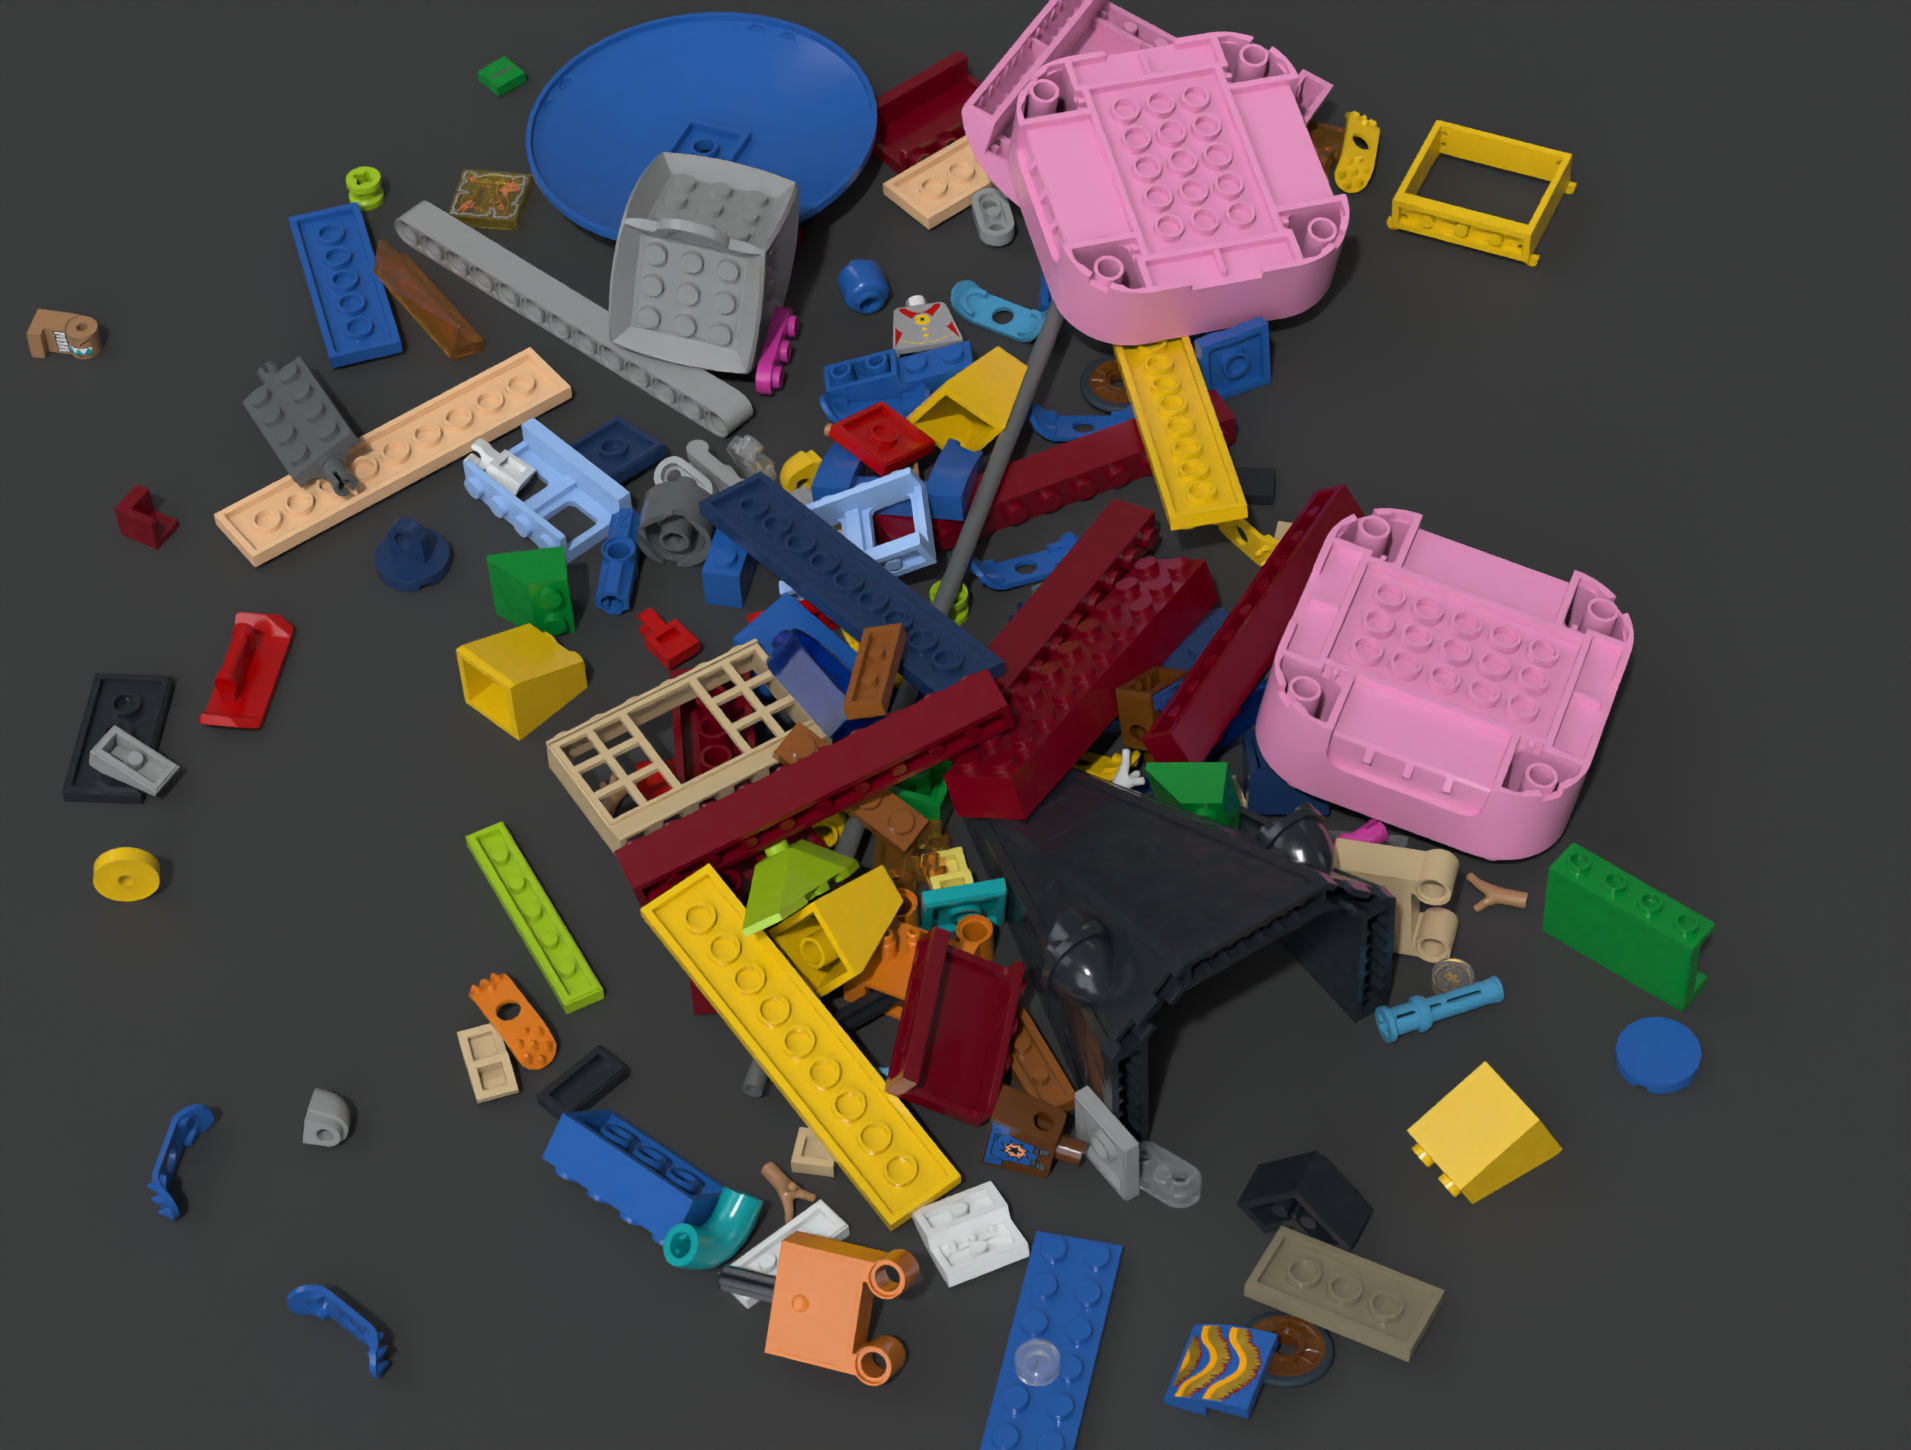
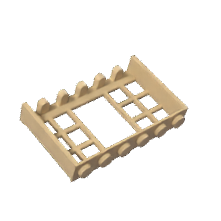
M755 638L743 645L733 647L727 653L708 662L698 664L694 669L674 679L662 682L658 687L639 696L631 697L623 704L605 713L597 714L590 720L568 731L558 733L554 738L546 741L549 767L614 853V851L624 847L627 839L643 831L646 836L662 828L664 820L678 813L683 818L699 810V803L712 796H715L716 800L724 798L735 792L734 785L748 778L754 783L770 775L769 767L779 763L772 755L791 731L784 732L772 717L773 714L784 709L796 724L799 721L829 745L832 744V733L821 723ZM753 669L757 676L745 682L740 675ZM730 680L735 684V687L713 698L707 693ZM762 684H765L777 699L776 702L764 707L752 691V689ZM743 695L756 712L731 723L718 706ZM699 697L743 754L680 784L637 726ZM763 720L776 737L751 749L739 731ZM627 731L633 737L610 749H607L603 744ZM640 746L652 764L627 775L615 757ZM593 748L599 753L576 766L570 761ZM606 762L618 778V781L593 792L581 774ZM660 772L672 790L647 802L634 784ZM626 789L638 807L613 819L600 801Z

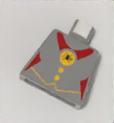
M915 295L906 301V307H900L893 311V348L898 358L963 342L962 335L946 304L943 302L927 304L925 297Z

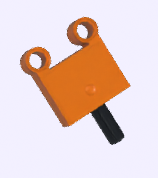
M795 1231L781 1241L776 1276L728 1264L721 1267L717 1278L718 1288L721 1291L772 1303L765 1353L856 1375L861 1382L869 1386H878L885 1383L904 1365L905 1350L896 1338L890 1335H881L868 1343L867 1336L874 1295L882 1299H892L899 1296L916 1282L919 1275V1265L916 1258L910 1252L903 1249L884 1252ZM886 1265H890L898 1271L900 1283H896L888 1277ZM872 1352H877L884 1357L886 1369L880 1368L875 1364Z

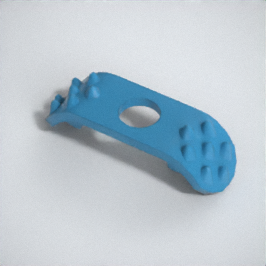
M970 280L957 282L951 291L950 300L952 307L963 319L1019 342H1031L1038 337L1048 310L1044 312H1039L1035 309L1030 310L991 295ZM999 311H1010L1014 315L1013 319L1007 324H997L993 321V316Z

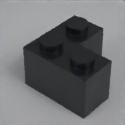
M1318 1151L1259 1164L1236 1203L1264 1233L1279 1230L1281 1225L1287 1228L1294 1226L1299 1233L1342 1250L1352 1248L1372 1211V1208L1361 1198L1358 1191L1348 1184L1331 1166L1329 1160L1320 1155Z

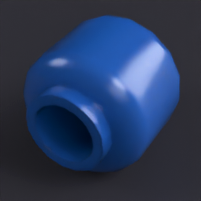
M853 260L841 270L838 276L840 293L844 303L852 311L862 314L874 313L883 306L889 296V286L883 270L877 262L872 260Z

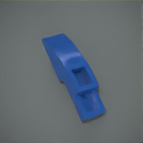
M970 340L902 358H898L893 348L823 366L825 389L827 393H830L835 398H847L851 402L900 398L902 393L913 392L920 384L929 386L930 395H932L947 380L975 362L973 348Z

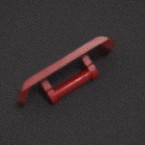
M242 611L236 614L230 646L221 670L215 678V687L206 711L200 713L199 724L255 729L263 727L294 637V627L280 614Z

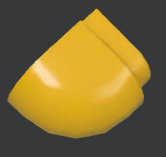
M813 450L807 453L799 451L785 462L780 471V484L782 488L791 493L796 488L799 489L805 485L812 492L811 485L822 459Z

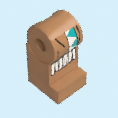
M38 309L26 333L31 356L46 359L48 352L72 354L79 359H90L98 355L102 350L97 321L92 317L75 313Z

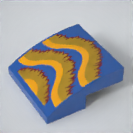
M1194 1324L1163 1399L1164 1404L1207 1416L1211 1408L1249 1419L1278 1347V1334L1235 1325Z

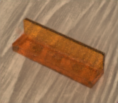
M386 239L379 240L373 269L374 274L451 360L482 351L484 339L406 252L398 254Z

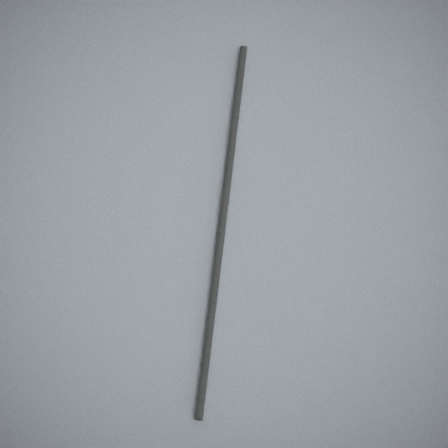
M1053 299L1026 366L1028 368L1006 427L999 433L932 603L934 607L947 617L950 614L1065 318L1059 312ZM904 678L889 714L896 710H903L913 705L916 701L919 690ZM850 815L835 852L854 858L866 828ZM846 879L838 883L835 880L828 882L830 889L818 895L816 900L843 886ZM754 1058L743 1082L742 1091L749 1096L760 1097L768 1076Z

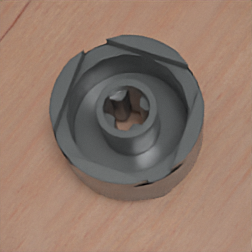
M681 476L676 478L675 481L657 484L645 494L637 529V543L644 554L656 562L664 564V560L667 559L677 561L676 567H690L703 562L707 557L716 527L700 515L699 502L712 495L705 489L697 486V482L693 478Z

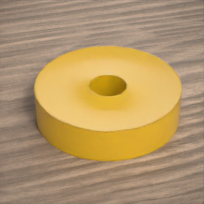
M132 847L115 848L101 854L96 859L93 866V884L101 895L111 900L122 902L142 900L152 895L158 889L160 884V865L152 854L142 849Z

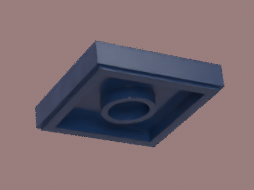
M616 416L569 444V446L618 484L667 456L665 444L620 416Z

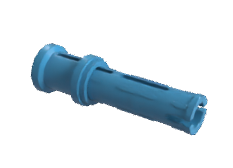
M1494 975L1488 979L1458 987L1429 998L1414 995L1408 998V1002L1388 1008L1385 1005L1377 1007L1375 1010L1376 1024L1384 1041L1391 1043L1396 1041L1397 1036L1415 1030L1420 1033L1429 1031L1433 1026V1022L1463 1014L1495 1002H1502L1504 1000V991L1500 980Z

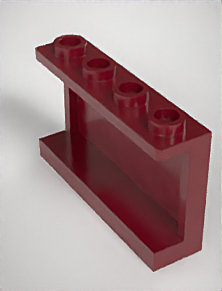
M957 51L875 98L878 128L876 141L871 153L896 173L904 172L966 135L961 111L963 105L981 85V82L968 73V57Z
M935 926L917 941L884 1092L977 1127L992 1116L1000 1094L1002 1077L1006 1074L1011 1062V1055L1007 1052L1010 1039L1014 1036L1018 1027L1019 1019L1015 1016L1017 1003L1022 998L1026 988V980L1023 979L1025 963L1015 961L1009 967H1003L948 945L951 932Z

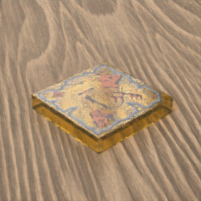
M463 169L448 214L469 227L517 231L533 185L532 174Z

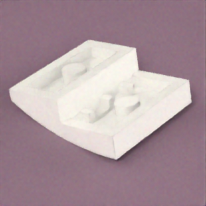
M992 1181L926 1205L912 1214L916 1228L949 1288L1030 1256L1027 1241L1011 1220L1008 1204Z

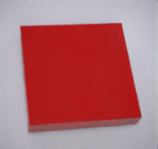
M883 401L832 424L828 434L829 437L881 477L932 453L936 443L931 437Z

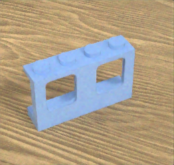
M532 417L521 424L524 441L510 449L509 452L535 468L534 475L546 483L547 487L522 502L485 472L486 469H481L470 459L463 462L466 477L464 485L473 498L482 500L498 518L503 517L514 526L520 536L531 539L538 545L539 549L564 546L568 564L608 536L612 514L619 512L620 508L632 509L630 492ZM574 506L596 524L567 544L566 536L547 520L566 507Z
M910 467L893 471L887 476L870 482L860 483L854 488L834 495L824 496L818 501L805 505L829 525L841 524L843 536L896 577L937 563L927 487ZM911 499L915 533L876 546L872 519L874 512ZM779 581L781 596L787 593L797 601L805 599L784 581Z

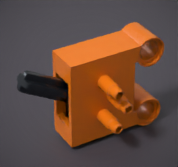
M897 888L903 903L863 972L843 984L844 1000L851 1003L831 1015L846 1034L880 1014L900 1020L917 941L929 932L919 927L917 897L908 889ZM968 915L957 923L956 941L949 938L948 945L992 962L995 955L993 925L983 915Z

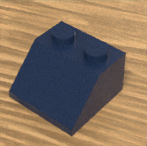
M1243 731V791L1247 809L1264 817H1272L1275 815H1288L1299 805L1308 802L1322 815H1329V801L1289 786L1264 759L1257 743L1256 731Z

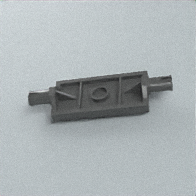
M300 356L281 369L276 362L268 361L264 363L269 372L266 373L262 367L257 371V376L264 385L256 388L249 397L242 401L291 478L300 488L312 478L328 480L337 495L346 496L350 494L345 484H348L353 491L357 486V481L347 469V452L350 447L359 441L358 437L308 364Z

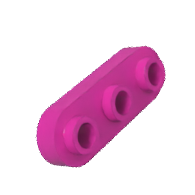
M776 306L757 366V394L774 395L776 388L781 389L784 379V368L782 366L783 363H789L790 339L791 337H797L799 318L793 315L792 308Z

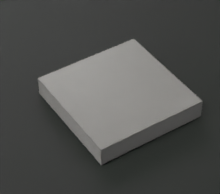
M1087 1085L1075 1092L1076 1138L1086 1141L1084 1155L1124 1200L1129 1201L1139 1195V1143Z

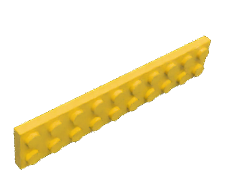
M1189 336L1139 345L1119 346L1112 344L1171 531L1179 529L1189 530L1197 526L1229 523L1237 519L1248 518L1247 503Z
M710 863L640 909L641 916L891 1232L912 1218L914 1212L926 1205L932 1204L961 1183V1175L900 1099L884 1092L886 1082L767 934L761 930L745 937L742 927L746 908Z

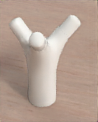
M1123 749L1122 762L1112 782L1127 788L1144 785L1145 779L1140 777L1141 774L1138 770L1129 773L1130 750Z

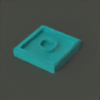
M1000 878L923 891L921 896L922 929L930 931L937 926L953 934L956 933L957 923L962 918L973 914L983 915L988 918L993 927L1005 924L1007 900L1005 879Z

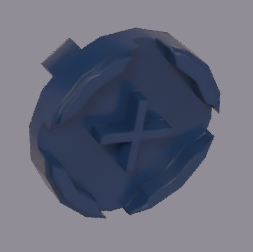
M400 517L395 520L389 529L388 536L377 545L374 561L376 572L385 585L395 590L413 592L421 590V586L430 583V586L439 583L449 571L451 556L448 542L441 534L424 528L422 524L414 519Z

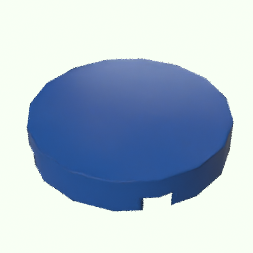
M1648 1017L1628 1024L1619 1034L1614 1058L1618 1072L1627 1083L1636 1087V1084L1647 1088L1646 1092L1666 1094L1675 1093L1690 1085L1699 1071L1702 1051L1699 1040L1688 1027L1676 1020L1663 1017Z

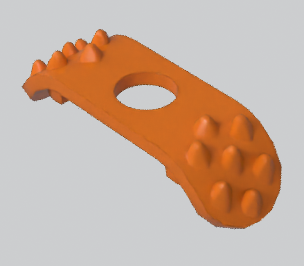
M493 972L491 973L490 980L481 979L479 986L475 984L471 986L470 993L467 995L479 1007L502 1037L520 1065L530 1070H539L552 1062L556 1054V1042L551 1032L507 974L501 973L498 975ZM507 1003L519 1005L521 1010L516 1018L506 1021L497 1017V1012L501 1006Z

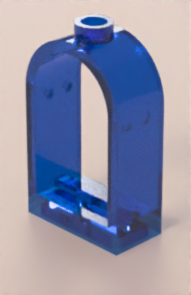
M795 628L791 631L784 630L775 636L771 644L774 651L766 659L769 670L829 738L840 741L848 737L854 730L866 728L888 715L887 713L886 715L874 718L847 720L842 708L852 674L847 667L822 643L802 630Z

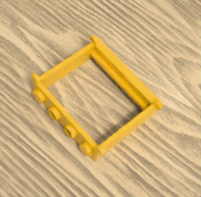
M1436 120L1392 200V216L1388 217L1387 226L1391 230L1402 229L1523 261L1526 265L1534 267L1537 265L1540 255L1533 253L1563 194H1572L1577 187V183L1570 182L1573 154ZM1441 153L1551 181L1529 225L1416 196L1434 161Z

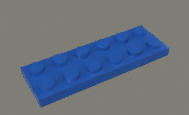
M358 202L288 217L331 369L403 352L399 333Z
M1036 1231L980 1450H1076L1123 1258V1245Z

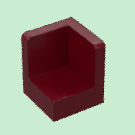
M138 484L114 508L121 535L157 550L179 527L177 519L154 510L149 489Z

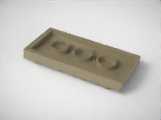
M1282 1225L1244 1287V1296L1406 1362H1409L1443 1304L1445 1290Z

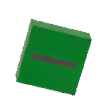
M505 56L477 71L479 82L498 97L526 82L525 72Z

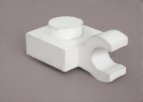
M483 439L476 440L471 446L474 451L480 454L481 458L471 453L463 461L465 462L470 459L481 469H486L485 472L514 495L531 481L536 471L535 468L506 449L499 453Z

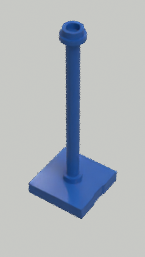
M1262 316L1242 322L1221 332L1200 333L1202 337L1195 339L1196 359L1207 390L1215 389L1223 400L1271 383L1269 325Z

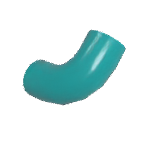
M723 1186L711 1217L703 1225L694 1226L680 1223L674 1225L668 1231L663 1244V1252L667 1262L675 1267L695 1271L710 1270L730 1260L748 1240L758 1220L764 1200L743 1191Z

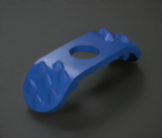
M920 384L913 392L902 393L900 398L848 402L847 398H835L830 393L825 392L819 397L827 419L833 423L839 422L880 401L885 402L906 418L930 396V388L925 384Z
M1036 403L1032 404L1028 411L1034 431H1037L1041 436L1051 441H1072L1135 418L1131 404L1123 411H1112L1111 416L1057 415V411H1045ZM1082 424L1094 427L1090 432H1078L1073 428Z
M1067 532L1061 536L1058 542L1048 544L1046 550L995 563L994 559L981 562L977 558L972 557L969 562L971 572L979 577L981 585L986 584L994 590L1009 589L1043 580L1048 577L1076 544L1079 536L1075 533ZM1023 565H1033L1037 568L1029 574L1016 572V569Z
M205 1104L187 1106L172 1117L152 1172V1182L147 1184V1187L156 1193V1196L152 1197L151 1200L160 1206L161 1209L158 1213L172 1221L179 1217L180 1213L173 1200V1194L168 1192L185 1146H192L196 1137L209 1129L214 1121V1115L210 1107ZM170 1152V1160L167 1167L168 1155Z
M304 1285L295 1288L289 1293L287 1304L291 1312L298 1315L314 1314L323 1321L331 1317L370 1349L367 1353L370 1375L372 1378L382 1377L384 1370L389 1365V1361H385L388 1346H381V1341L384 1337L383 1332L377 1333L371 1323L327 1289L325 1285Z

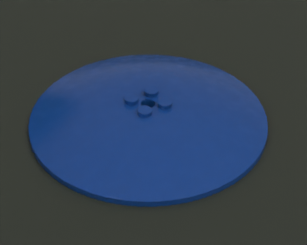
M738 12L690 13L665 17L624 29L595 43L572 58L550 79L537 97L529 115L525 145L532 176L547 200L576 224L617 241L622 217L636 182L652 160L662 152L691 154L731 161L767 171L796 182L799 186V224L835 201L862 172L870 158L876 141L878 128L877 104L869 80L858 63L834 42L815 31L792 22L757 14Z

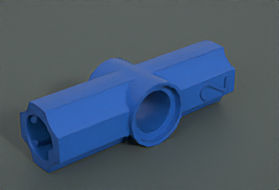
M620 508L619 512L612 514L607 540L601 547L603 561L595 604L597 608L604 610L607 615H621L624 610L629 609L634 582L639 577L638 559L640 547L637 543V529L640 514L630 508Z

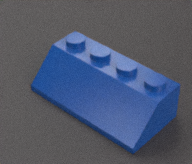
M611 1109L562 1113L542 1156V1159L556 1167L554 1171L558 1176L581 1184L587 1189L586 1193L589 1197L600 1203L610 1204L619 1210L620 1218L630 1224L644 1227L653 1233L651 1238L662 1246L665 1236L674 1225L680 1223L694 1226L703 1225L711 1217L724 1186Z

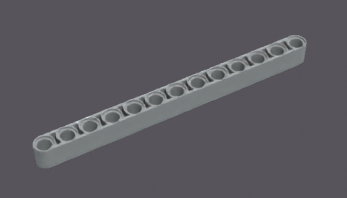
M423 200L395 220L396 232L406 244L716 436L725 438L753 415L752 405L744 394L704 369L666 362L613 344L609 338V311L432 203Z

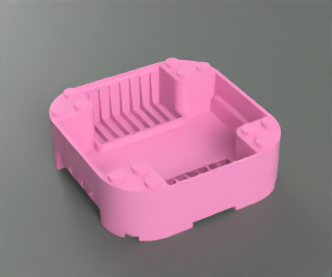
M1210 32L1174 38L1173 44L1112 55H1106L1103 50L1063 57L1043 65L1031 74V80L1024 89H1021L1017 100L1008 153V173L1052 299L1059 312L1076 329L1106 343L1119 346L1139 345L1237 326V324L1262 316L1266 321L1291 317L1308 310L1325 295L1331 285L1348 227L1349 203L1346 194L1333 195L1329 185L1330 182L1319 160L1317 149L1311 140L1306 127L1307 124L1295 99L1299 82L1298 73L1291 62L1272 46L1270 50H1267L1258 44L1252 43L1254 37L1246 34Z
M1379 508L1374 509L1372 515L1357 519L1355 514L1346 517L1335 525L1326 537L1299 603L1277 648L1255 726L1257 743L1264 759L1293 788L1490 861L1522 859L1548 849L1561 837L1568 824L1634 643V630L1629 614H1622L1614 604L1616 596L1607 587L1582 572L1574 570L1570 582H1566L1420 529L1422 514L1402 509Z

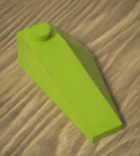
M784 839L764 849L767 856L755 865L742 927L745 937L784 920L808 904L809 900L825 893L830 889L828 882L835 880L838 883L849 877L860 867L857 860L802 839L791 845Z

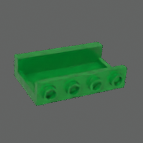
M1570 844L1549 867L1542 931L1683 1013L1706 987L1708 976L1698 971L1697 967L1701 945L1713 932L1714 922L1578 844Z

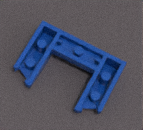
M948 439L938 456L929 480L923 481L927 487L930 516L932 519L964 521L983 462V452H973L961 447L959 441ZM835 442L824 456L812 482L813 502L820 500L824 496L834 495L854 488L860 483L876 480L879 477L864 476L868 466ZM911 499L879 509L874 514L913 517Z

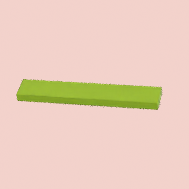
M503 821L465 836L469 850L566 1015L604 999L603 988Z

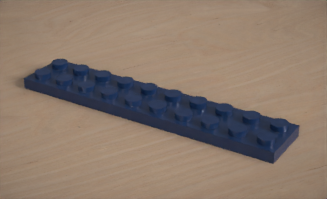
M762 471L699 502L701 516L859 643L864 628L902 623L907 637L897 673L925 696L958 683L966 675L976 674L986 668L993 679L1005 674L1004 661Z

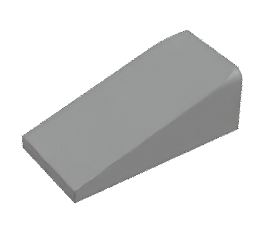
M113 725L90 751L89 765L155 797L180 769V766L116 725Z

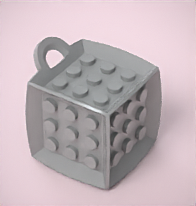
M662 152L658 154L636 182L622 217L610 279L609 338L611 342L631 351L678 365L725 373H750L759 362L776 306L783 307L797 243L799 220L798 184L773 173L731 161L682 153Z

